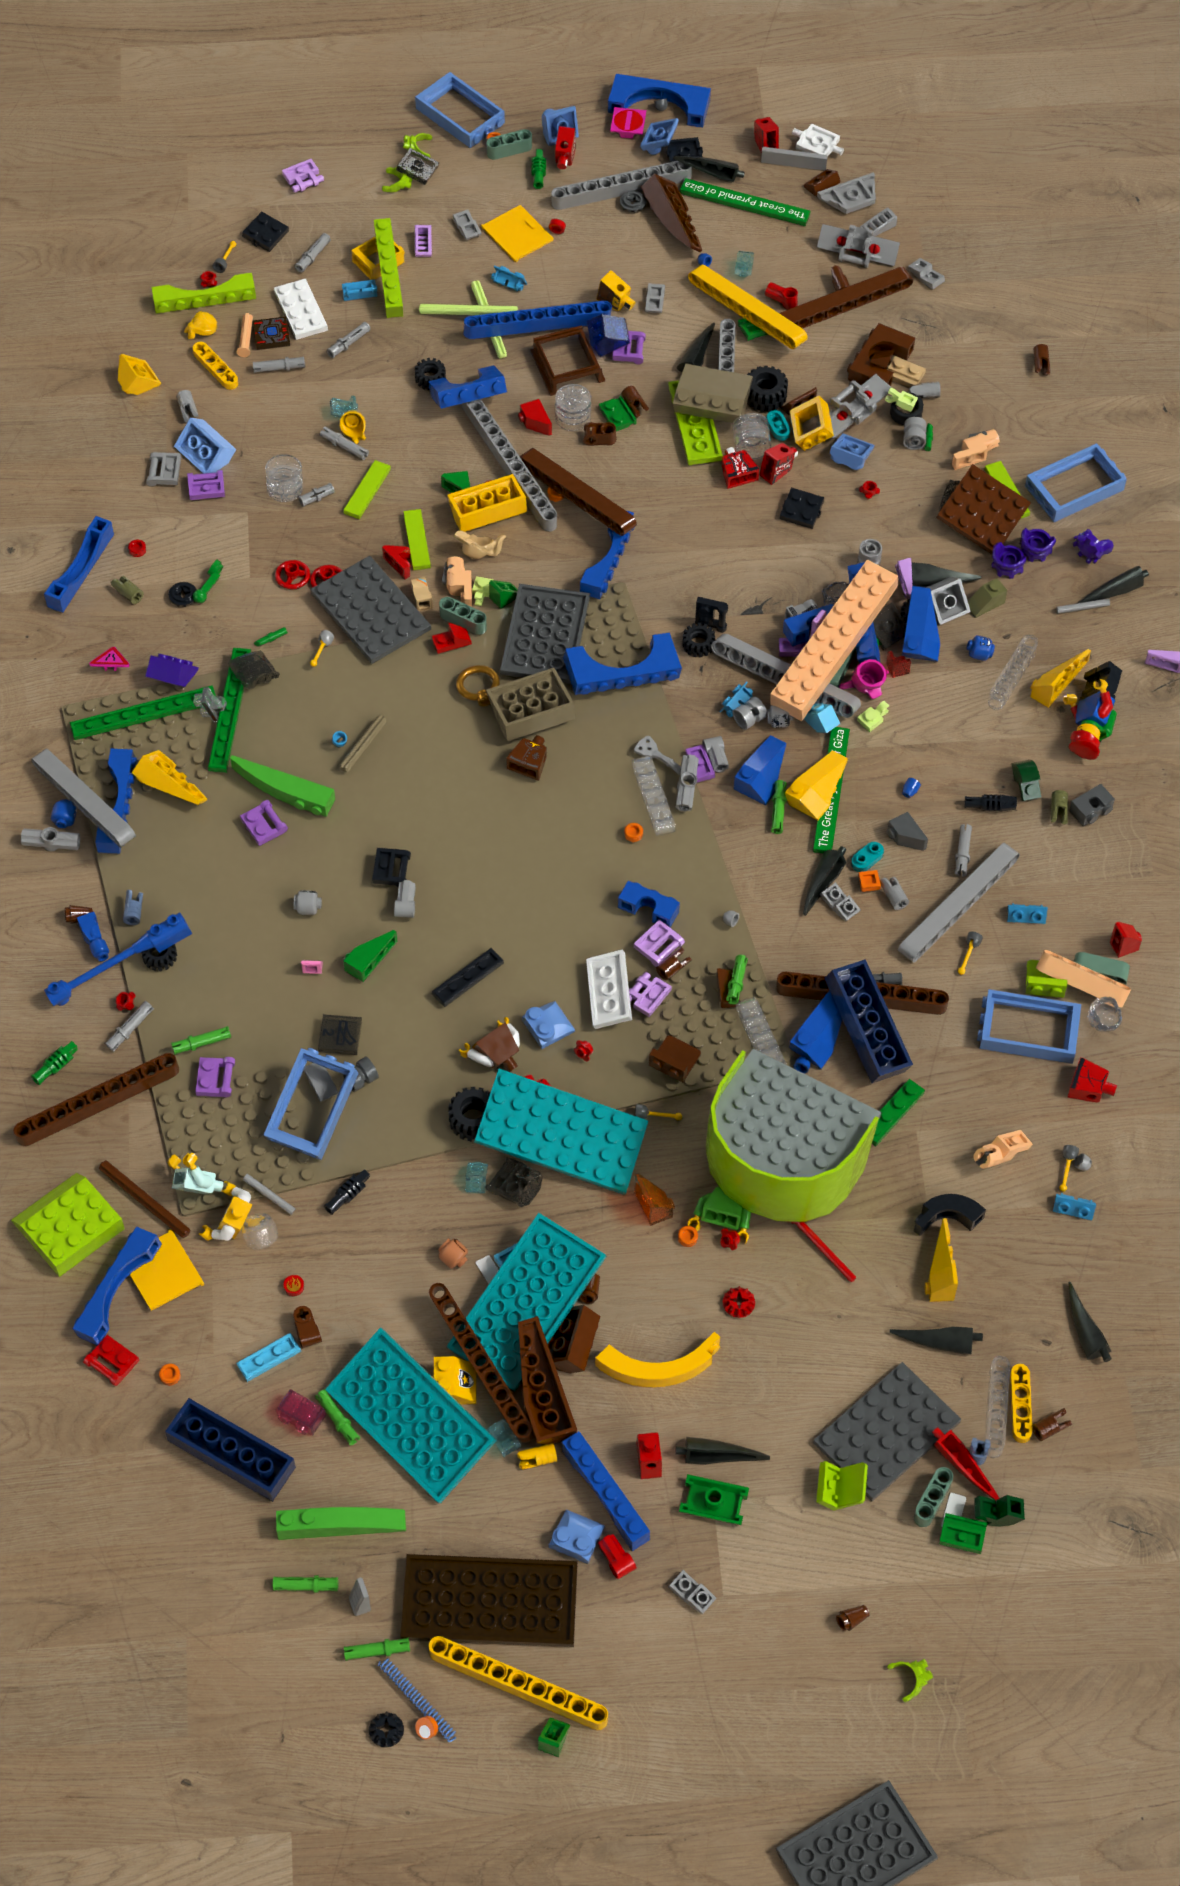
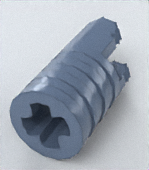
M127 890L123 921L128 925H137L140 923L143 893L139 892L136 900H131L132 890Z
M977 1438L972 1439L969 1453L978 1466L986 1461L991 1444L988 1439H985V1441L977 1440Z

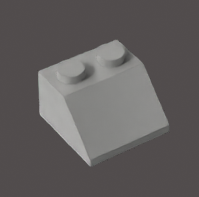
M950 577L926 587L931 589L938 625L971 612L961 578Z

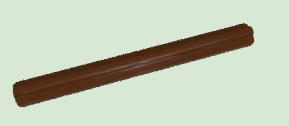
M105 1160L100 1164L99 1170L180 1237L185 1238L189 1235L191 1231L189 1227L111 1163Z

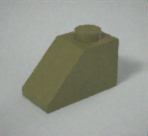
M998 578L982 585L968 600L970 611L975 618L1005 603L1007 589Z

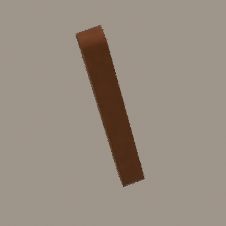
M898 267L779 314L803 329L907 289L913 284V278L904 267Z
M531 448L519 456L531 475L620 536L625 535L637 526L633 515L536 449Z
M785 971L781 972L777 977L776 991L782 996L822 1000L829 992V988L824 979L826 976ZM876 982L881 994L884 995L883 999L888 1009L936 1015L944 1014L947 1010L949 995L945 991Z
M171 1053L160 1055L17 1123L13 1131L18 1143L22 1146L34 1144L175 1077L179 1073L176 1057Z
M442 1283L433 1284L429 1289V1295L516 1438L522 1443L529 1442L534 1436L530 1422L446 1286ZM438 1291H444V1295L441 1298L435 1297ZM448 1308H455L454 1313L451 1315L445 1314ZM460 1324L465 1325V1328H464L463 1331H461V1332L455 1331V1329H456V1327H457L458 1325H460ZM468 1342H476L472 1349L466 1348ZM480 1358L486 1359L484 1365H476L477 1360ZM489 1376H497L495 1382L487 1383V1378ZM500 1393H507L505 1400H497ZM511 1410L518 1411L517 1416L514 1418H509L508 1413ZM527 1427L529 1431L526 1435H519V1429Z

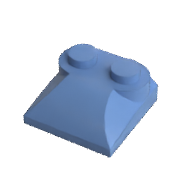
M575 106L558 110L547 109L543 112L541 117L543 135L549 146L556 144L559 126L575 128L576 138L579 137Z
M678 118L650 123L640 145L642 150H647L649 154L656 155L661 151L662 147L668 146L678 126Z
M843 433L831 447V459L837 464H844L853 470H859L864 467L865 460L875 445Z
M556 1001L541 1007L529 1008L525 1015L522 1016L523 1023L541 1049L575 1032L574 1027Z
M566 1509L558 1527L553 1532L549 1548L588 1564L605 1525Z

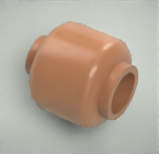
M448 1238L438 1249L440 1252L438 1255L439 1259L450 1269L456 1266L461 1268L468 1260L466 1258L468 1249L458 1239L450 1240Z

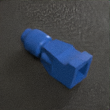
M95 912L77 917L84 941L89 945L93 957L100 962L107 960L109 948L101 937Z

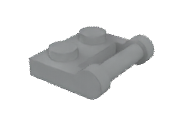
M151 453L149 459L151 461L150 471L146 484L149 486H156V484L178 485L181 453ZM159 461H162L160 476H156L157 464Z

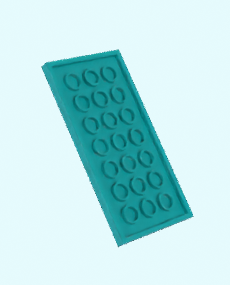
M498 1069L474 1143L625 1195L649 1121Z
M540 1213L534 1218L466 1317L467 1322L507 1387L513 1392L517 1390L522 1382L518 1322L538 1316L548 1344L607 1257L603 1252ZM461 1324L457 1332L463 1331L465 1325ZM453 1336L446 1346L447 1349L462 1359L469 1361ZM468 1342L466 1348L472 1349L476 1342ZM480 1358L477 1360L476 1365H484L486 1359ZM495 1375L490 1376L495 1380L497 1379V1376Z
M381 1327L325 1389L438 1503L443 1502L497 1441Z

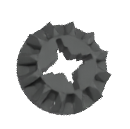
M628 191L621 196L620 206L623 207V210L636 213L637 210L642 211L643 207H646V198L638 191Z

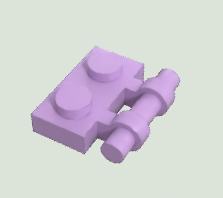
M312 159L282 170V175L289 185L297 184L292 186L294 193L305 191L306 188L310 186L315 187L324 181L322 175L316 177L319 174V169Z
M644 972L642 976L636 979L635 985L629 988L630 1002L635 1000L633 1008L650 1017L670 993L672 986L657 977L651 982L649 981L651 975L648 972ZM641 988H646L642 994L639 993Z

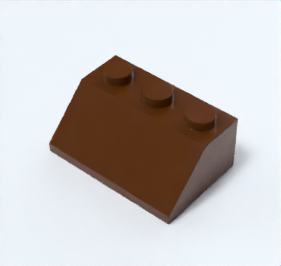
M585 1305L572 1307L548 1343L551 1356L558 1371L566 1373L585 1371L601 1317Z

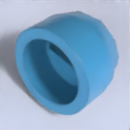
M342 731L335 732L332 737L333 744L336 747H343L347 742V735Z

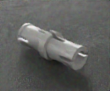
M328 483L318 489L313 488L311 492L299 496L298 499L302 507L312 502L321 501V498L333 494L335 491L332 484Z

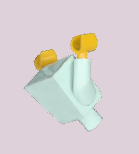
M187 1153L183 1158V1164L187 1168H180L178 1166L181 1159L175 1154L168 1159V1166L175 1170L172 1189L199 1194H212L213 1191H222L223 1180L215 1179V1173L202 1171L199 1166H196L194 1163L198 1157L194 1153Z

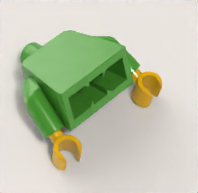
M716 1187L712 1193H708L699 1199L693 1213L695 1216L689 1219L688 1226H691L692 1223H697L695 1229L699 1231L701 1227L699 1219L702 1217L701 1221L734 1230L741 1228L738 1234L739 1236H744L746 1238L745 1244L747 1243L749 1235L746 1231L749 1229L751 1212L726 1196L720 1187Z

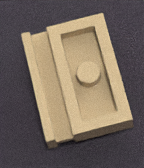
M896 356L887 369L894 372V382L909 388L918 385L926 372V368Z

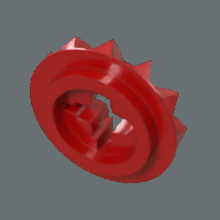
M740 1286L730 1288L724 1295L723 1307L733 1317H746L755 1308L754 1294L748 1288L744 1289ZM738 1296H740L742 1301H745L741 1303L740 1308H738L737 1302H734Z

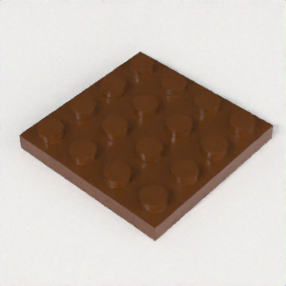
M972 464L936 518L992 554L994 545L999 542L1005 543L1031 502Z

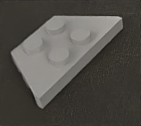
M873 172L817 192V197L845 214L873 205L876 200L875 174Z

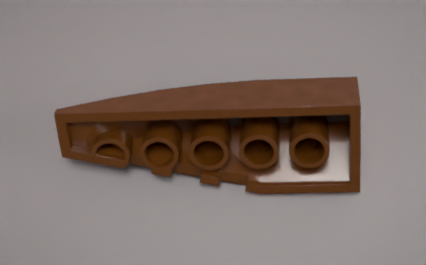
M654 173L641 186L644 197L650 203V209L655 212L661 223L679 241L689 248L701 252L702 247L699 238L694 234L696 231L695 227L690 223L692 218L689 214L687 215L688 206L676 183Z
M537 1316L518 1322L524 1406L537 1443L558 1444L577 1433V1427Z

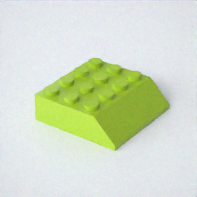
M78 1173L72 1175L11 1220L59 1277L125 1229L122 1218L88 1179Z

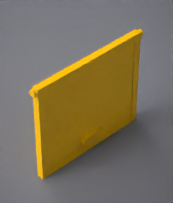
M521 205L485 224H481L482 229L514 262H518L519 259L554 241V238Z
M172 1230L159 1237L162 1245L153 1260L130 1274L151 1311L200 1285H204L202 1278Z

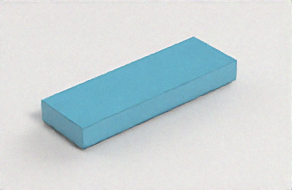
M289 1333L237 1362V1367L248 1382L300 1353L301 1348L292 1334Z

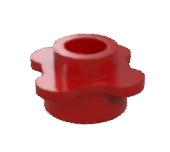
M206 271L200 275L202 280L201 286L204 288L216 286V274Z
M866 481L863 486L859 487V491L867 499H871L873 495L880 493V489L877 488V484L873 481Z
M119 993L116 997V1008L119 1011L123 1009L132 1010L134 1008L133 1000L136 997L135 993Z
M578 1040L574 1052L579 1058H583L587 1062L590 1060L589 1056L593 1053V1047L587 1041Z
M727 1228L722 1229L721 1246L736 1250L740 1242L739 1234L735 1230L728 1231Z

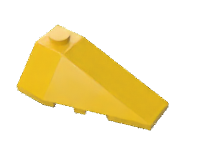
M1091 650L1083 651L1043 674L1039 680H1034L1030 687L1032 689L1030 697L1049 708L1088 663Z
M160 750L143 755L132 771L136 779L143 784L197 805L207 801L204 794L194 784L188 783L186 781L187 776L183 772L179 773L175 769L176 764Z
M832 750L799 776L785 792L789 806L819 820L830 807L832 795L837 789L836 785L848 761L847 757Z
M947 1218L942 1220L928 1282H925L924 1286L925 1294L929 1295L930 1302L954 1301L958 1286L956 1263L953 1260V1248L948 1246L950 1245V1232Z

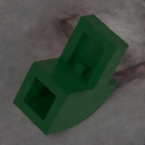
M1028 759L1011 763L1014 781L1019 782L1021 800L1026 801L1040 798L1039 780L1041 779L1035 762Z
M980 1495L974 1498L975 1518L987 1521L989 1526H1010L1025 1520L1024 1499L1005 1495L997 1500Z

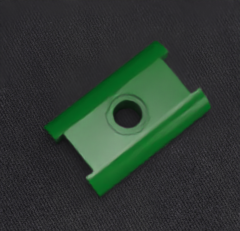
M687 1474L685 1486L689 1487L686 1503L680 1504L679 1512L742 1525L743 1516L739 1514L742 1500H747L748 1487ZM717 1497L719 1501L711 1502L709 1498Z

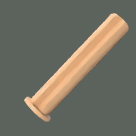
M249 313L243 315L240 343L237 349V354L240 357H248L250 355L249 345L253 316Z

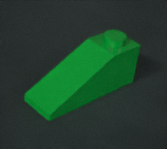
M392 930L355 947L351 953L348 952L343 959L344 970L364 982L398 942L397 932Z

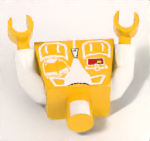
M224 1181L227 1186L221 1192L233 1197L218 1228L212 1230L207 1225H203L202 1228L205 1231L199 1233V1235L207 1241L212 1238L225 1241L231 1238L235 1239L252 1207V1204L249 1203L251 1200L249 1192L236 1187L228 1181Z

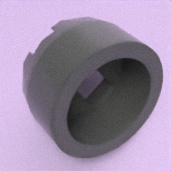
M667 98L654 101L657 110H666L668 106Z

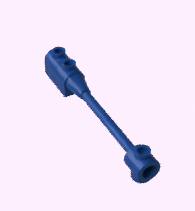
M180 912L176 915H169L164 922L152 925L150 930L146 931L130 948L68 983L63 980L52 982L44 991L53 1006L65 1005L71 997V990L131 955L152 948H156L160 953L193 933Z

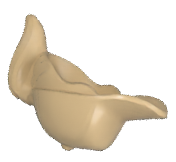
M457 531L454 537L463 543V554L471 559H481L486 555L497 556L501 551L506 535H500L497 539L493 540L488 537H477L474 534L469 535L464 531Z

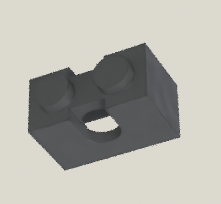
M1099 784L1072 800L1069 811L1082 826H1085L1088 823H1094L1099 815L1109 814L1113 810L1115 798L1102 784Z

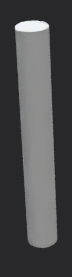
M1110 599L1058 606L1056 611L1057 614L1110 606Z
M246 1174L243 1178V1181L290 1215L296 1210V1208L249 1174Z

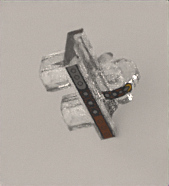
M209 687L203 688L201 694L194 695L193 703L196 707L201 706V715L203 717H210L213 722H217L218 712L224 711L227 705L225 698L214 696Z

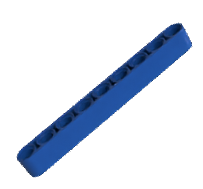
M596 301L468 316L464 319L463 335L468 339L572 328L581 325L606 324L611 319L612 305L608 301Z

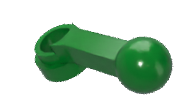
M218 559L214 561L207 572L210 578L201 589L194 591L193 599L196 603H204L208 592L219 580L224 566Z

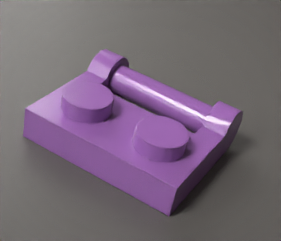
M615 330L613 360L642 364L644 359L642 355L643 342L645 341L646 334L638 331ZM632 340L637 341L636 353H631Z
M223 470L194 475L193 473H187L190 500L225 497Z
M269 800L263 801L259 806L240 815L241 821L259 846L284 834L288 830L287 825L284 822L282 823L272 809V804ZM266 812L276 828L271 829L261 814Z
M200 1057L196 1096L230 1097L232 1091L230 1088L232 1067L235 1066V1059L232 1057ZM225 1067L222 1087L217 1088L219 1068Z

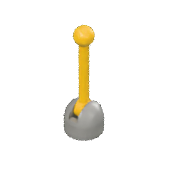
M321 631L318 638L321 645L314 659L310 661L312 667L317 665V659L323 647L332 643L334 635L330 631Z

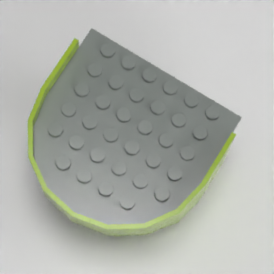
M755 1049L751 1050L744 1061L746 1052L742 1050L719 1083L710 1107L706 1138V1154L710 1174L726 1196L751 1213L775 1221L807 1222L829 1215L848 1197L865 1170L881 1112Z

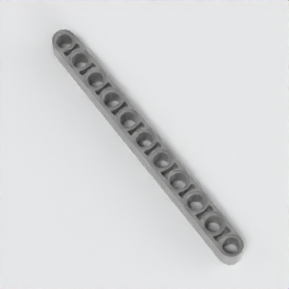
M478 399L462 403V409L506 475L513 474L526 496V505L542 529L549 532L557 528L556 510L483 401Z

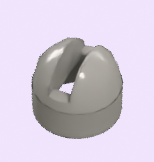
M730 910L723 915L724 923L731 927H734L739 920V913Z
M1081 1153L1075 1160L1074 1166L1079 1170L1086 1171L1091 1168L1092 1161L1087 1155Z

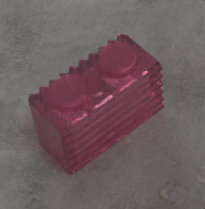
M292 1389L288 1391L276 1409L278 1419L287 1425L289 1423L295 1425L296 1430L304 1435L309 1433L313 1436L326 1417L323 1407Z

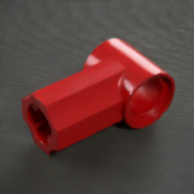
M771 282L767 285L765 296L783 303V307L787 310L798 306L797 289L793 287L784 288Z
M614 1534L607 1535L598 1543L616 1579H620L637 1569L633 1558L628 1552L624 1551Z

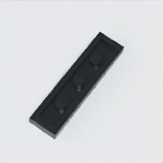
M490 948L433 990L432 995L446 1007L503 965L504 960Z

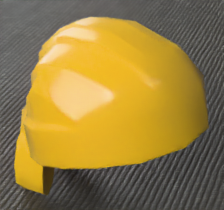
M200 311L188 323L184 332L188 333V339H194L196 334L211 335L216 332L217 321L212 314Z
M355 410L345 412L340 418L341 431L346 436L352 438L355 444H358L360 440L366 439L364 434L366 428L365 418Z

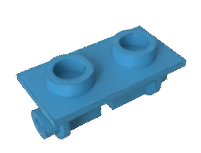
M494 265L496 273H493L491 276L493 282L504 286L506 281H509L507 287L516 291H522L523 284L527 285L523 274L519 272L512 273L504 266L497 267Z
M375 279L342 284L344 301L377 297Z
M745 682L742 686L740 684L736 686L732 691L734 695L731 698L728 696L722 702L723 708L719 711L720 713L725 710L727 716L732 717L733 710L741 705L739 702L745 705L753 696L752 689L745 687L748 682Z
M1012 903L1007 908V922L1046 924L1048 907H1043V905L1025 906Z
M1060 1193L1056 1194L1053 1212L1092 1220L1096 1203L1092 1202L1091 1199L1078 1198L1076 1200L1073 1196Z

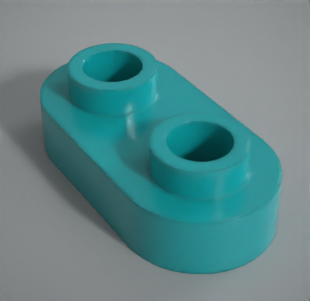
M777 410L770 411L767 414L766 423L771 433L779 441L787 440L790 437L791 429L784 415Z
M878 842L868 843L852 857V868L857 872H864L870 869L882 859L884 854L883 846Z

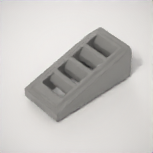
M886 208L861 225L860 228L869 229L871 227L874 230L873 236H877L895 227L897 216L889 208Z
M363 1578L356 1580L349 1595V1601L355 1616L362 1615L371 1610L369 1595Z

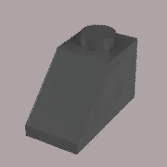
M909 812L889 820L887 834L897 845L922 851L926 850L928 838Z

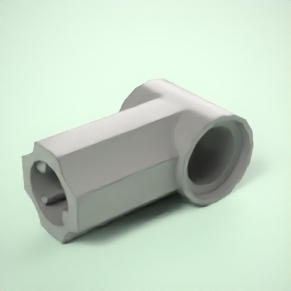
M718 736L702 740V745H704L714 772L722 773L728 769L729 764L724 752L725 748L722 737Z
M410 880L399 882L398 897L395 900L394 907L395 917L414 918L416 886Z

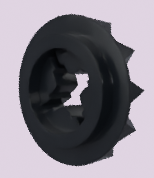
M188 582L176 583L169 590V599L172 604L175 603L178 607L180 605L186 607L187 604H193V593L197 589ZM182 591L185 593V598L181 596Z
M386 1711L385 1713L377 1714L371 1720L369 1735L376 1745L386 1748L392 1747L402 1739L404 1725L396 1714ZM386 1721L389 1727L393 1728L388 1731L387 1738H385L384 1731L380 1730V1728H384Z

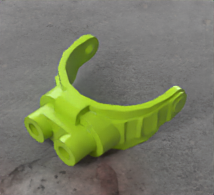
M420 133L416 136L405 135L403 148L407 149L408 152L418 159L429 160L430 154L421 151L416 142L423 139L432 140V135Z
M398 167L386 168L388 174H393L400 180L390 186H382V191L397 192L400 189L411 188L413 175H408L407 172Z
M925 1659L919 1662L915 1660L911 1663L900 1661L891 1663L887 1667L888 1670H891L897 1666H909L915 1672V1689L909 1695L902 1698L903 1702H908L916 1697L922 1690V1687L928 1684L927 1681L934 1678L931 1671L926 1669L928 1664Z

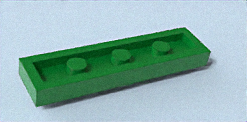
M911 1079L880 1110L881 1115L872 1141L874 1146H877L924 1095L925 1089Z

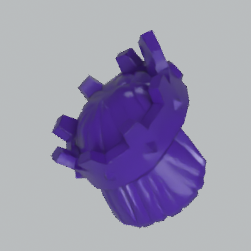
M1025 528L1021 532L1019 544H1021V551L1029 557L1030 562H1033L1034 559H1041V562H1043L1049 554H1052V547L1056 543V538L1054 536L1050 537L1042 529L1028 530Z
M1090 529L1073 537L1074 540L1076 539L1072 543L1073 546H1078L1080 550L1077 554L1079 557L1084 555L1087 558L1086 563L1088 564L1091 561L1095 564L1103 555L1111 553L1114 547L1113 542L1109 539L1099 541Z
M1002 542L996 543L992 551L993 562L991 566L997 570V575L999 577L1006 575L1009 576V579H1013L1017 573L1022 574L1026 556H1024L1020 548L1012 545L1004 546Z

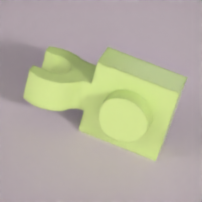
M890 388L888 393L892 396L887 395L885 401L888 403L896 402L897 406L911 412L918 398L905 391L900 393L894 388Z
M476 576L472 588V594L475 595L474 599H476L475 605L482 606L484 597H489V582L494 579Z
M882 701L875 710L872 707L868 708L857 717V721L871 732L883 722L882 716L889 712L887 709L889 704Z

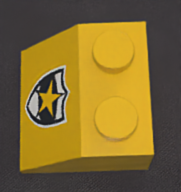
M455 1356L434 1357V1379L461 1405L476 1404V1371L471 1363Z

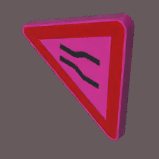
M116 647L109 648L89 662V666L104 667L105 671H107L108 667H114V671H116L117 667L130 666L129 662Z

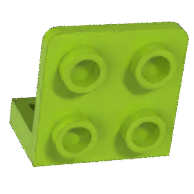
M1028 960L1025 994L1064 998L1067 980L1056 979L1036 969L1039 960Z
M827 1461L820 1462L816 1502L833 1511L864 1503L868 1465L861 1462L839 1468Z

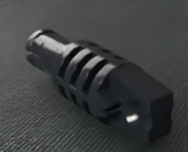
M984 794L982 797L965 796L964 808H981L983 811L1016 810L1017 797L996 794Z
M365 1169L357 1176L353 1174L336 1190V1195L324 1205L325 1210L333 1215L343 1204L349 1203L366 1187L364 1183L369 1179L370 1174Z

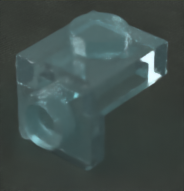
M738 251L734 274L742 277L751 276L754 262L753 252Z
M351 396L349 401L337 398L330 400V411L333 416L342 417L345 412L349 410L357 411L358 409L356 396Z
M468 1162L466 1192L485 1193L488 1164Z
M505 1419L494 1423L487 1429L497 1440L494 1444L503 1457L521 1447L519 1440Z

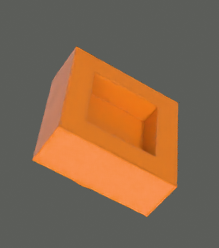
M877 870L859 872L858 878L862 892L881 889Z

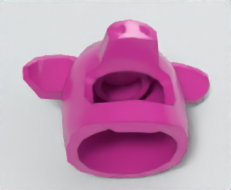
M866 660L858 664L852 673L851 680L839 685V688L842 690L856 688L859 692L867 694L870 699H875L882 695L881 686L884 684L889 671L877 660Z

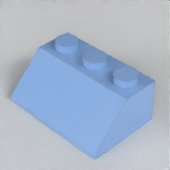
M197 418L189 419L174 445L203 474L214 473L229 463L236 451L206 421Z

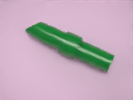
M930 423L926 427L925 451H931L933 426Z
M283 627L275 632L266 634V636L255 641L254 645L261 646L268 642H273L288 632Z

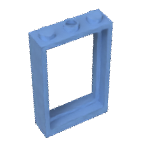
M451 72L415 96L416 109L469 148L478 144L489 133L505 123L504 110ZM454 89L490 115L491 118L469 133L431 104Z
M1094 444L1027 475L1025 487L1052 521L1056 522L1123 491L1127 479L1124 473L1120 472L1116 467L1115 462L1111 461L1106 455L1105 450L1101 449L1098 444ZM1094 458L1113 482L1060 506L1041 482Z
M990 989L988 990L987 997L983 996L982 1008H985V1013H981L979 1022L983 1027L982 1030H978L977 1041H981L980 1049L1073 1064L1076 1053L1081 1004ZM994 1004L1067 1015L1063 1049L990 1037Z
M301 1048L264 1132V1137L272 1142L322 1160L359 1073L354 1068L355 1065L344 1061L342 1064L337 1062V1059L333 1056L326 1054L324 1057L318 1055L319 1052L312 1048L307 1050ZM307 1061L346 1075L317 1144L278 1129Z

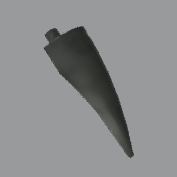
M695 156L673 157V159L730 182H734L736 177L743 178L745 174L744 171L739 170L738 164Z
M715 322L707 327L688 348L677 365V370L683 372L685 364L702 367Z
M912 562V586H931L950 577L961 578L962 583L981 579V576L943 569L931 564Z
M1136 566L1101 585L1078 603L1102 600L1129 593L1144 585V578L1149 576L1147 570L1142 571L1140 566Z
M840 846L838 851L826 850L823 853L808 888L803 915H807L819 899V894L826 890L841 873L846 864L843 856L846 852L845 847Z
M1071 1281L1068 1282L1072 1316L1087 1360L1102 1356L1104 1362L1110 1361L1112 1358L1109 1353L1112 1351L1103 1333L1085 1310Z
M952 1326L929 1330L890 1329V1333L908 1341L938 1350L961 1354H972V1341H983V1333H974L973 1328Z
M686 1437V1447L676 1446L675 1452L676 1455H685V1463L706 1465L721 1462L770 1460L769 1455L746 1447L695 1437Z

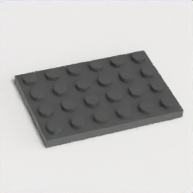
M371 556L364 558L311 588V594L371 664L431 630L430 623Z
M519 584L500 674L523 678L555 668L562 682L571 684L563 657L566 648L579 647L581 644L590 593Z
M902 1362L817 1436L813 1443L839 1468L861 1462L868 1465L866 1496L873 1501L934 1447L938 1440L932 1434L934 1429L938 1427L946 1434L961 1422V1418Z
M889 1780L776 1848L778 1855L797 1886H895L938 1859L937 1854Z

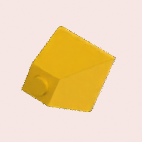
M124 354L119 356L118 382L125 393L139 395L160 386L161 382L146 360Z

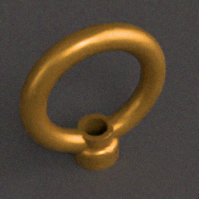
M482 665L471 666L462 671L456 681V687L460 695L466 699L478 701V704L482 707L490 705L491 703L485 689L478 691L477 694L471 693L464 688L463 683L466 677L473 673H485L492 678L493 683L490 688L500 685L498 674L493 669Z

